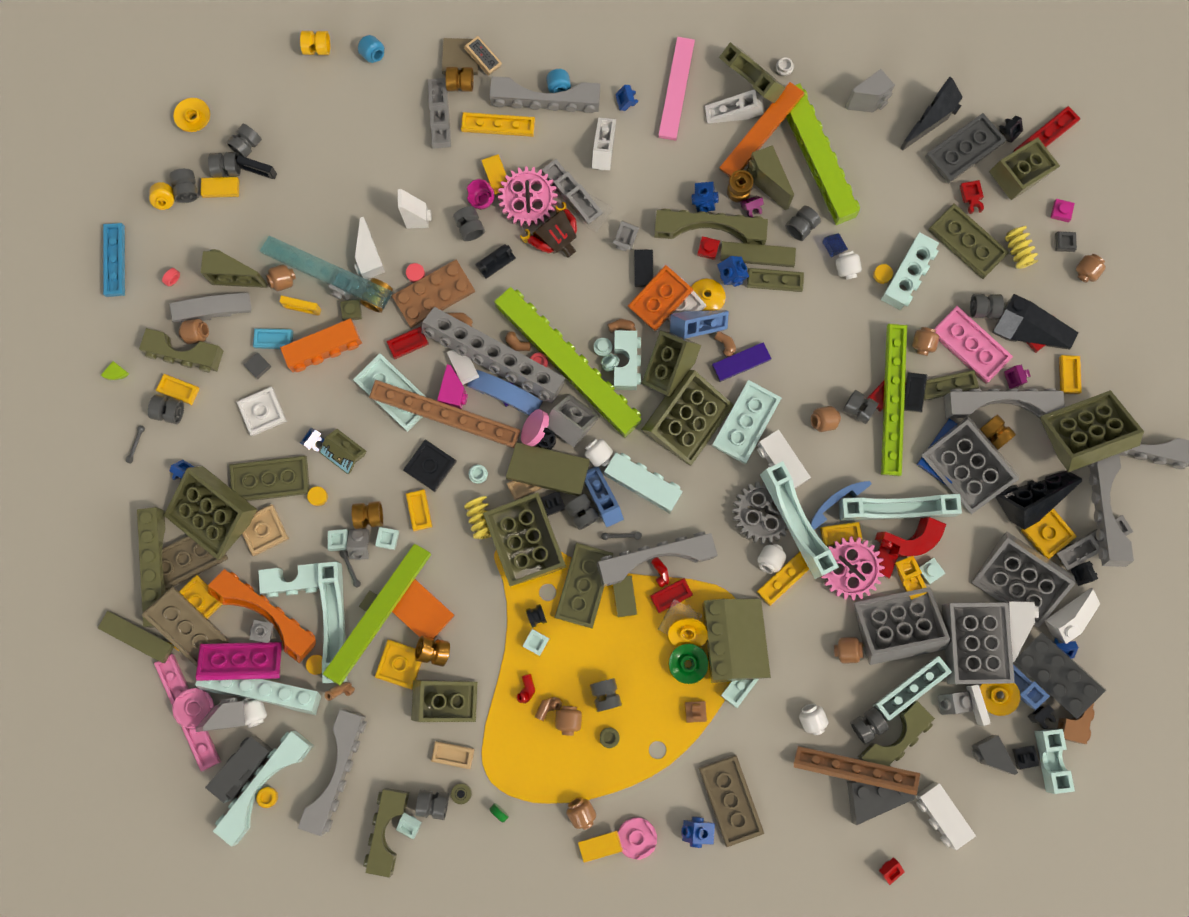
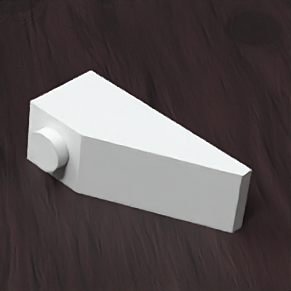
M754 89L706 105L707 123L749 120L761 116L765 113L764 98Z
M598 117L593 147L592 169L610 170L616 119Z
M398 189V208L406 228H429V221H432L431 210H428L426 203L406 191Z
M361 217L355 252L357 264H354L357 274H361L364 280L385 273L368 225L364 217Z
M1088 589L1044 620L1051 636L1067 644L1083 632L1100 605L1094 589Z
M1009 601L1013 662H1015L1035 623V618H1039V607L1035 606L1033 601Z

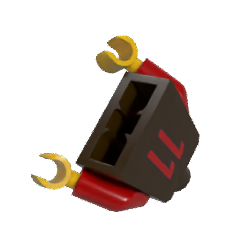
M561 202L563 208H558L555 205L556 214L532 232L533 235H531L528 229H525L528 236L522 237L520 235V238L524 243H529L536 249L546 253L555 254L562 250L568 258L576 252L570 242L577 237L576 218L566 209V203Z

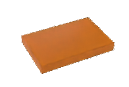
M665 265L632 300L628 307L656 332L694 290Z
M414 579L392 611L419 637L426 636L433 639L455 616L416 579Z

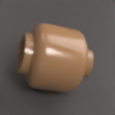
M1096 254L1085 255L1076 267V271L1079 274L1077 277L1085 283L1097 281L1105 271V261Z
M284 264L270 268L268 274H266L269 287L271 289L274 288L275 291L291 288L293 280L296 279L293 269H288Z
M201 319L185 320L180 325L179 336L187 344L204 342L209 335L208 325Z
M921 327V330L915 332L912 347L917 350V354L928 356V353L936 351L939 335L934 329Z
M832 406L817 408L811 415V424L819 432L835 430L841 421L840 413Z
M857 637L840 638L838 645H834L835 657H839L840 662L843 664L858 663L860 658L864 657L863 642H859Z
M561 706V709L556 711L555 728L562 731V735L573 736L575 731L581 729L582 713L577 710V707Z
M579 797L568 804L569 808L566 814L576 829L583 828V830H586L594 824L596 812L588 799Z

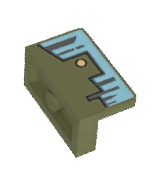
M336 429L325 437L319 452L345 473L349 474L352 472L355 463L363 458L367 451Z

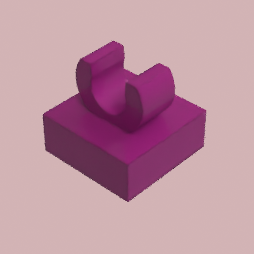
M756 195L740 201L741 208L746 210L747 215L752 218L753 209H756L758 214H762L760 206L764 205L762 197Z
M1022 364L1004 371L1009 389H1014L1027 383V378L1031 377L1029 369L1023 370Z

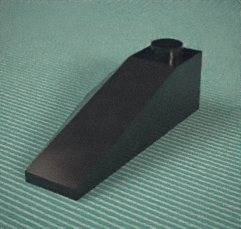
M949 77L931 105L927 107L920 118L921 120H918L906 137L900 149H906L948 120L951 114L956 115L962 106L959 103L963 96L953 78Z
M1013 294L1008 300L1003 314L992 333L1013 342L1023 341L1028 342V344L1037 343L1048 347L1070 350L1079 332L1033 302Z
M1063 471L1046 476L1045 480L1035 482L1031 480L1027 481V485L1010 486L997 495L996 499L1008 519L1025 530L1047 515L1082 482V478L1071 472Z

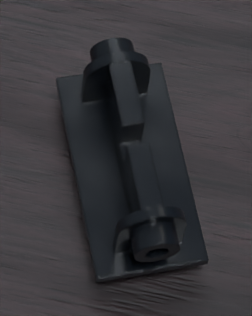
M504 244L475 265L485 279H487L515 260L516 257L512 253L510 246Z

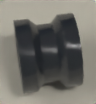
M544 429V437L538 443V446L551 450L556 444L555 434L549 429Z
M541 604L537 605L534 609H526L532 628L536 627L538 623H547Z

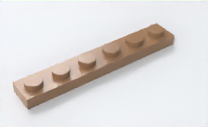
M800 746L797 748L794 760V768L917 795L920 773Z

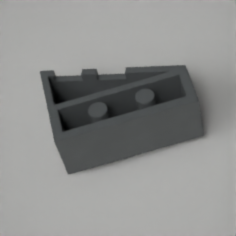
M257 736L246 737L240 744L241 748L228 759L224 767L205 787L223 803L232 801L240 795L244 785L251 781L255 776V771L266 762L267 756L273 750Z
M847 781L851 821L855 825H859L915 799L913 794L855 781Z

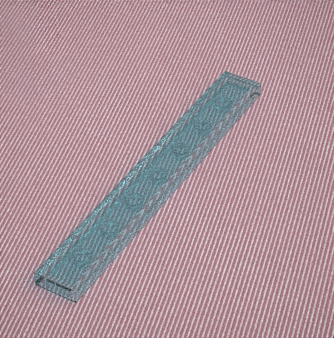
M268 236L260 250L266 256L327 284H332L382 309L385 308L393 294L391 290L271 236Z

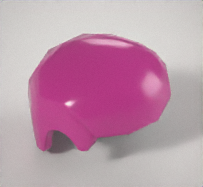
M476 179L467 186V200L476 209L488 208L494 201V189L487 181Z

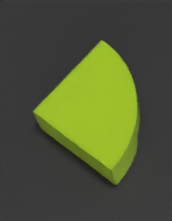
M113 361L100 376L107 380H118L127 377L129 373Z

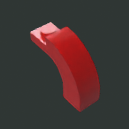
M931 517L920 518L915 534L907 540L888 532H877L875 540L881 542V546L891 549L890 555L898 557L918 556L927 553L938 544L943 536L946 524Z

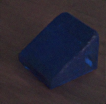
M839 233L827 236L823 240V244L831 257L848 250Z

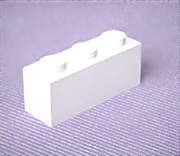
M779 430L759 441L757 451L762 458H766L769 463L768 467L770 468L783 461L792 477L795 489L811 478Z
M933 782L915 795L918 799L916 802L922 812H927L930 817L928 819L929 823L935 830L938 829L942 834L940 838L947 848L951 847L958 850L976 837L940 783Z

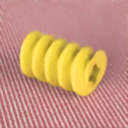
M1027 226L1015 228L1009 231L1005 237V241L1009 242L1008 248L1012 249L1010 251L1011 255H1015L1013 257L1014 262H1018L1016 264L1018 269L1026 268L1039 261L1034 260L1038 253H1031L1035 246H1028L1033 242L1032 239H1025L1030 235V233H1023Z
M486 496L475 498L464 505V509L469 510L466 515L472 517L468 522L469 524H474L471 527V531L476 532L473 534L474 539L492 537L483 514L490 511L484 509L489 506V503L482 502L487 498Z

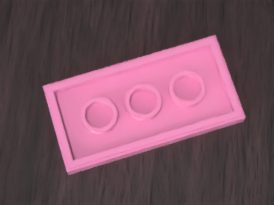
M958 306L934 328L939 335V341L970 370H974L975 374L986 384L1013 357Z

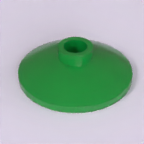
M683 644L671 653L669 669L673 677L679 682L693 684L700 681L707 673L708 658L700 647L694 644ZM686 660L691 661L692 666L690 668L685 667L684 663Z

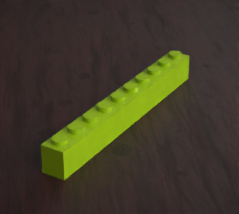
M508 288L494 301L495 307L626 438L641 423L640 412L633 407L631 409L627 405V399L621 394L618 395L614 391V386L609 381L605 382L601 378V373L596 368L592 369L588 365V360L582 354L579 356L575 352V347L569 341L566 343L562 339L563 335L556 328L553 330L549 326L550 322L545 316L542 315L540 317L536 313L537 309L530 302L527 303L523 299V294L518 289Z

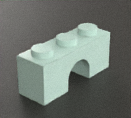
M615 330L614 354H623L629 360L628 364L624 367H614L615 390H637V385L641 384V373H637V366H641V355H637V348H641V337H637V331Z
M317 563L298 565V575L292 582L285 581L283 570L280 568L258 570L260 594L266 595L267 598L279 597V593H286V596L298 595V591H306V593L318 592Z
M1053 728L1034 731L1046 792L1052 794L1074 792L1071 770L1066 769L1062 757L1063 750H1067L1063 729Z

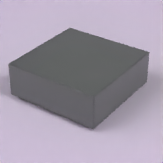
M1057 232L1055 234L1056 251L1075 252L1077 250L1076 232Z
M258 352L244 364L257 379L271 368V365Z

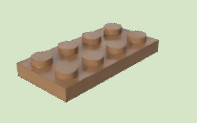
M456 259L393 294L392 297L408 325L412 328L423 322L434 307L443 311L475 293V289Z

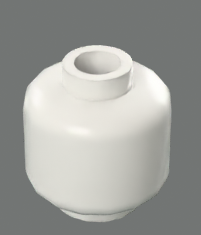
M853 251L840 254L839 258L835 261L838 275L840 277L845 276L846 280L856 278V273L862 271L860 257L858 254H854Z
M595 438L585 447V456L595 467L600 465L605 467L612 460L610 457L613 454V450L603 439L597 440Z
M778 544L764 546L757 560L760 569L769 574L779 572L786 560V554Z
M249 698L243 699L245 726L248 725V728L264 723V719L267 717L264 703Z
M816 704L804 706L799 714L804 731L814 735L822 734L829 723L823 708L816 706Z

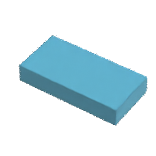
M254 328V348L280 349V347L293 342V330Z

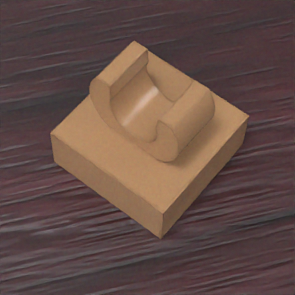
M705 701L685 702L686 723L707 722Z

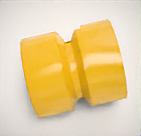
M301 31L300 46L302 54L314 55L317 52L318 55H329L331 48L329 32L317 31L314 34L313 31Z

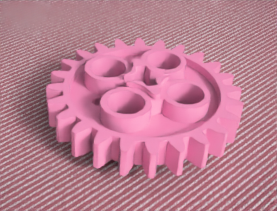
M525 166V171L522 172L520 167H518L517 174L511 171L512 177L506 175L505 179L507 182L501 181V185L504 188H499L498 191L503 195L498 196V200L503 202L499 204V207H505L502 213H509L507 219L510 220L513 217V224L520 221L522 227L524 222H527L528 227H530L531 222H534L535 226H538V220L544 223V216L550 218L549 211H555L551 205H557V201L553 199L558 198V194L552 193L556 191V186H551L553 179L547 181L548 174L542 176L541 169L536 173L535 167L529 171L528 167ZM526 181H529L530 213H527ZM519 184L523 186V189L520 192H516L513 187ZM534 184H539L542 188L539 191H534L531 187ZM535 202H540L543 206L537 210L532 205ZM516 203H522L524 205V208L522 210H516L514 208V205Z
M849 536L848 542L842 537L841 544L834 541L835 547L828 546L837 564H842L843 570L838 574L831 571L821 576V578L828 579L824 583L825 586L831 584L829 590L831 592L837 590L836 596L838 597L843 593L844 599H847L848 595L851 596L852 600H855L856 595L863 599L864 592L870 596L869 589L871 588L876 591L877 589L874 584H881L878 577H884L879 572V570L885 569L884 566L879 565L883 558L876 557L880 554V551L873 552L875 545L872 544L867 547L868 540L861 543L860 537H857L855 542L852 536ZM850 549H855L856 551L854 559L847 558V552ZM839 556H842L851 565H855L854 568L865 577V580H861L853 571H849V567L839 559ZM864 563L871 565V569L867 573H863L861 570V566ZM851 577L857 578V584L854 587L848 586V580Z

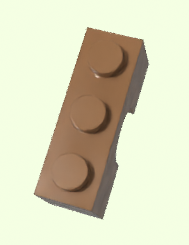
M1094 703L1078 719L1075 717L1072 719L1059 718L1057 729H1063L1065 740L1078 744H1087L1091 737L1090 723L1095 715L1093 710Z

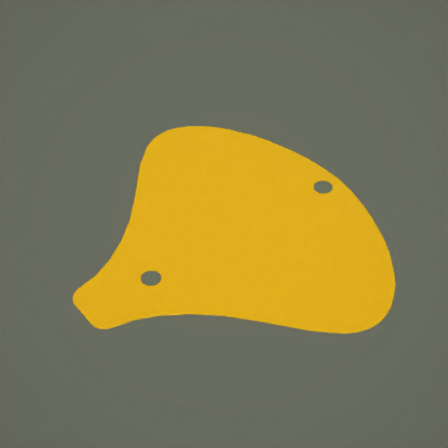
M496 550L494 560L503 580L507 601V632L505 651L485 724L482 745V763L491 783L505 794L520 800L545 804L570 803L579 797L590 800L631 787L652 777L672 764L699 738L725 701L721 694L731 681L711 683L709 664L706 675L696 683L684 684L676 680L669 669L670 655L677 648L669 640V627L673 622L682 618L697 619L705 625L703 602L705 600L736 599L731 593L715 584L685 579L693 596L658 614L650 595L683 578L669 577L668 585L665 584L664 587H659L656 583V578L660 576L628 573L627 576H632L637 615L617 617L613 585L605 586L593 629L555 618L572 557L561 552L567 566L566 568L510 587ZM544 584H551L556 589V596L551 601H545L539 595V590ZM541 604L547 623H538L536 627L532 628L526 609H534L537 605ZM532 629L549 638L540 656L523 647ZM706 641V643H705L703 646H701L700 648L706 653L707 658H708L707 641ZM686 660L684 665L690 668L692 663L690 660ZM531 674L535 693L529 702L525 704L519 703L516 697L524 687L522 676ZM615 678L618 688L615 692L619 694L622 706L597 712L594 703L596 697L592 695L590 685ZM557 697L562 702V706L577 707V710L582 713L581 729L575 731L573 736L562 735V731L555 728L557 710L549 711L544 721L535 718L543 700ZM705 701L707 722L686 723L685 702ZM605 728H614L619 733V742L613 748H606L600 742V733ZM655 741L663 742L666 746V754L661 759H655L649 754V746Z

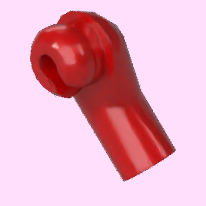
M656 557L651 561V564L660 575V577L656 578V583L659 587H664L670 581L668 569Z
M531 674L522 676L524 687L516 697L519 703L525 704L529 702L535 693Z

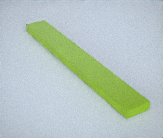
M888 324L886 328L881 475L902 476L907 325Z
M416 544L411 547L323 672V676L341 686L430 558V552Z

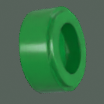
M496 803L490 807V812L502 823L509 818L508 814Z

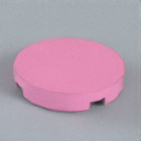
M538 409L529 415L521 431L522 443L527 446H535L541 441L545 434L543 430L549 425L548 413Z
M197 688L186 689L174 701L172 708L173 717L182 727L196 729L214 707L213 699L206 691Z
M633 817L626 820L618 830L623 848L622 853L625 856L641 860L648 857L654 851L657 844V834L654 826L648 820Z

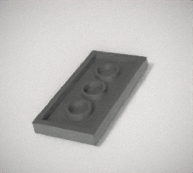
M982 113L929 151L925 157L949 184L1004 144L1006 139L986 115Z
M1043 632L1015 660L1017 665L1076 719L1106 691L1100 683Z

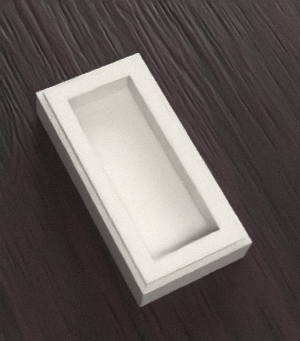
M454 350L447 352L462 385L479 378L471 358L461 356Z
M979 685L965 686L966 690L969 691L977 725H989L991 722Z

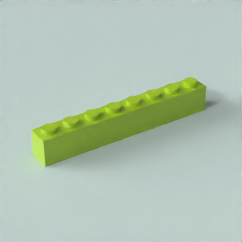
M799 83L795 86L804 91L805 95L786 116V119L835 225L856 218L860 211V205L852 195L851 185L847 184L845 180L844 170L837 163L836 153L832 152L830 148L829 138L822 131V123L815 116L814 106L810 105L808 101L807 91Z

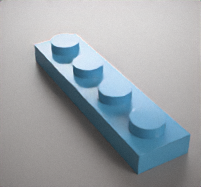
M122 223L103 224V295L106 297L125 296V225Z

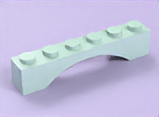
M782 461L763 471L760 476L814 579L839 568L830 549L818 537L807 520L797 498L792 477L784 462Z
M960 494L900 499L843 498L838 502L840 521L956 517L962 514Z
M327 562L317 563L324 625L322 682L334 683L323 676V672L346 641L343 575L341 563Z
M263 679L196 681L195 684L196 687L203 691L254 699L316 715L321 700V695L318 691Z
M297 731L285 733L280 740L281 745L278 749L274 748L267 756L269 759L267 763L261 765L255 771L254 775L256 777L253 781L247 782L241 790L243 792L242 795L230 803L228 813L226 815L223 814L216 821L215 825L217 827L213 832L231 847L237 845L250 829L253 804L257 793L263 785L279 770L291 764L302 762L314 745Z

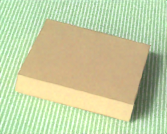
M272 504L257 511L250 525L242 533L252 556H256L289 539Z

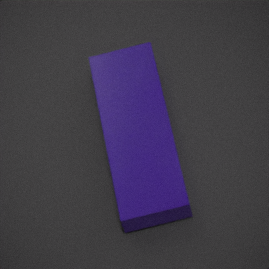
M764 342L713 363L712 367L719 382H722L766 363L772 358Z

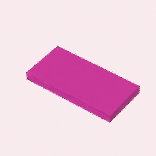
M282 642L200 644L196 681L280 678Z

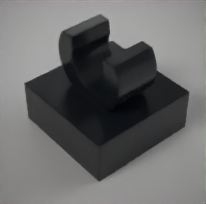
M1016 115L1012 119H1006L1005 126H999L1000 133L1005 134L1006 141L1010 143L1023 132L1022 118Z
M558 491L541 497L548 516L566 510Z
M1090 561L1070 569L1078 586L1098 579V574L1095 573L1093 564Z
M1049 704L1040 705L1027 716L1032 723H1039L1043 729L1048 728L1045 724L1046 718L1051 722H1056V718L1051 715L1054 710Z
M1034 745L1012 749L1017 769L1021 770L1039 766Z

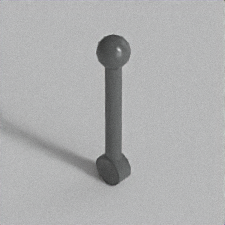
M144 426L137 427L138 433L131 452L126 458L127 463L131 464L133 462V455L140 436L145 431Z
M640 532L635 534L603 533L601 537L603 540L608 538H635L639 540L642 534Z
M340 551V555L344 558L353 578L354 587H360L361 582L356 578L348 560L347 551Z

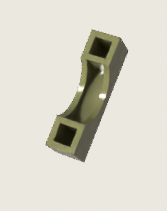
M731 42L719 57L730 68L744 77L760 95L773 103L777 101L786 89L742 49Z
M148 328L145 329L139 350L145 353L144 356L156 360L159 357L163 358L164 362L170 364L179 362L181 366L192 368V366L199 367V370L210 373V370L218 371L224 352L218 345L201 341L191 350L176 351L173 349L168 335L164 332Z
M914 701L899 714L902 722V731L897 741L888 746L871 743L858 758L863 761L890 766L894 760L898 761L904 756V750L908 746L912 747L919 740L918 736L922 732H927L933 726L931 722L935 718L918 701Z
M385 788L382 792H379L377 798L379 810L378 813L375 812L372 825H375L374 834H370L368 846H371L370 853L366 854L364 860L365 873L389 878L393 875L397 854L389 848L385 839V830L393 817L403 815L406 812L410 792Z

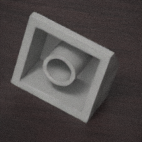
M880 69L852 89L845 107L847 110L871 113L878 108L881 110L888 104V99L893 94L892 90L895 84Z
M569 394L550 412L547 428L561 437L567 444L575 447L585 437L600 416Z
M237 698L220 700L221 704L215 705L196 727V732L245 726L244 701L237 702Z

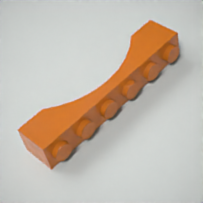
M224 569L208 584V594L221 604L248 608L265 617L270 623H273L281 638L284 652L299 664L315 647L316 638L311 631L302 629L295 619H289L285 616L281 608L272 606L265 596H259L255 593L252 586L242 583L235 573H229Z

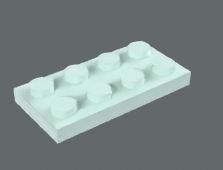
M380 353L353 379L369 396L375 380L426 397ZM375 401L407 432L422 418V416Z
M748 380L712 447L746 464L782 398Z

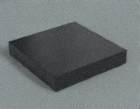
M425 439L403 471L436 492L457 460Z

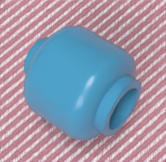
M366 35L359 41L358 53L365 60L375 63L383 58L384 45L375 36Z
M554 69L548 73L546 81L549 93H558L571 88L570 77L567 71Z

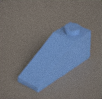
M684 311L671 314L670 333L686 339L726 330L728 328L729 311Z
M594 467L589 469L585 484L606 528L624 520L620 506L600 468Z

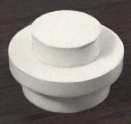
M784 57L776 63L778 74L788 76L793 72L794 64L791 59Z

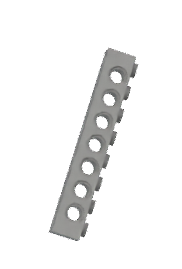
M436 307L430 311L422 322L421 333L426 337L438 341L444 347H449L461 356L471 358L475 364L482 365L492 373L504 377L508 382L515 383L525 391L537 395L543 401H548L552 404L563 388L565 377Z

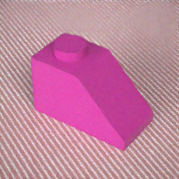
M447 364L437 401L462 409V406L467 403L468 394H466L464 386L451 365Z

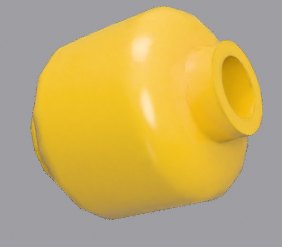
M164 182L153 184L149 190L151 205L159 210H166L172 207L174 203L173 188Z

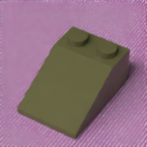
M1037 137L1001 159L989 173L1010 200H1013L1055 171L1060 165Z
M773 145L752 152L746 170L752 175L754 184L784 210L789 209L794 192Z
M211 249L210 251H203L200 273L212 285L268 287V284L257 271L220 250Z
M660 330L641 384L666 396H671L695 364L701 345L670 332Z
M413 680L411 720L416 722H476L478 682Z

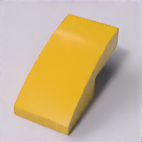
M499 154L481 160L495 195L499 194V188H504L501 185V181L507 182L505 179L506 172Z
M914 556L895 563L905 592L927 588ZM928 592L911 595L909 597L912 600L924 594H927Z

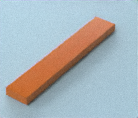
M789 82L777 101L770 105L719 167L720 170L729 177L735 171L743 170L749 163L752 152L758 151L805 95L804 91Z

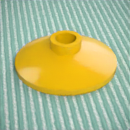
M187 98L176 106L173 114L174 121L183 131L197 132L208 124L210 109L201 99Z
M701 279L691 286L694 292L706 304L702 311H716L723 307L726 295L724 288L717 281ZM709 292L711 296L706 297L704 293Z
M682 618L671 624L668 630V637L670 642L676 647L683 644H694L701 647L707 641V628L697 619Z
M1016 683L981 684L980 690L989 713L1005 716L1014 712L1019 706L1021 696ZM1002 691L1004 698H999L997 692Z

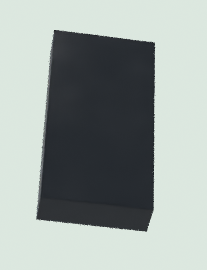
M238 155L236 162L242 170L270 179L276 178L277 173L273 166Z
M634 250L635 287H645L653 279V250Z
M908 372L904 411L923 412L927 374Z

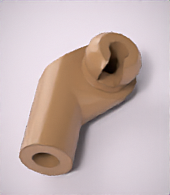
M552 697L543 700L535 718L544 721L549 711L559 710L562 706L560 699Z

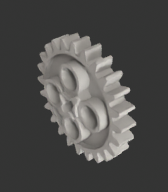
M757 481L755 488L751 484L748 485V490L743 488L741 490L743 495H737L740 501L733 503L738 508L732 510L733 513L737 514L733 520H739L736 528H743L740 534L747 532L746 539L753 536L754 543L760 539L761 544H764L766 539L769 543H772L773 537L779 541V534L786 536L785 530L789 529L780 512L772 508L771 504L774 501L764 482L762 486ZM753 497H760L762 500V504H755L753 502ZM748 506H751L752 508H754V509H756V510H750V509H748L747 507H748ZM763 508L766 509L765 512L768 513L765 516H762L761 510ZM748 514L755 515L756 523L748 521ZM772 515H779L780 519ZM767 520L774 522V529H769L766 526Z

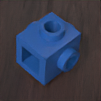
M714 182L695 183L692 205H696L697 212L715 211V205L719 203L718 192H715Z
M730 256L717 264L724 285L736 287L743 284V280L749 277L747 266L742 257Z
M692 817V820H684L681 830L682 841L690 843V847L702 848V844L714 845L715 823L704 821L703 817Z

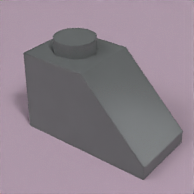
M991 735L972 745L974 749L972 753L977 762L1008 774H1018L999 735Z

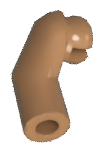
M448 313L472 327L473 321L465 313Z
M619 319L607 324L610 333L619 329L636 331L634 322L626 319Z
M515 332L507 333L505 340L510 348L515 351H530V342H520Z
M718 331L714 339L724 344L725 349L723 353L726 356H732L733 352L736 351L733 339Z
M345 682L341 686L337 685L325 692L324 696L328 701H331L342 693L350 696L355 691V688L351 686L350 682Z

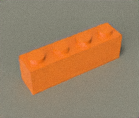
M350 318L284 345L280 349L288 368L292 372H301L309 365H318L326 358H334L341 355L343 351H351L358 348L362 341L355 324Z

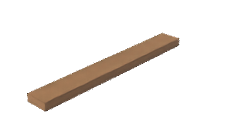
M375 380L369 396L372 400L511 448H515L521 431Z

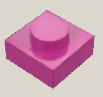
M1056 199L1053 203L1051 218L1069 223L1072 219L1075 203Z

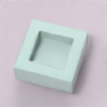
M379 527L375 546L396 550L399 531Z
M347 529L328 531V550H347L349 531Z
M934 557L919 567L922 572L921 576L928 585L946 574Z
M532 629L523 647L540 656L549 638Z
M404 813L396 830L414 840L422 822Z

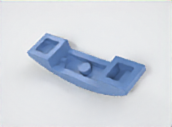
M476 370L479 378L467 384V387L513 406L528 416L535 410L540 409L543 403L542 400L527 391L480 370Z
M870 481L855 483L832 495L819 507L812 517L810 525L813 530L827 520L822 513L848 493L852 498H855L872 483Z
M1013 665L1014 681L1020 690L1021 700L1036 710L1050 695L1035 681L1029 680Z

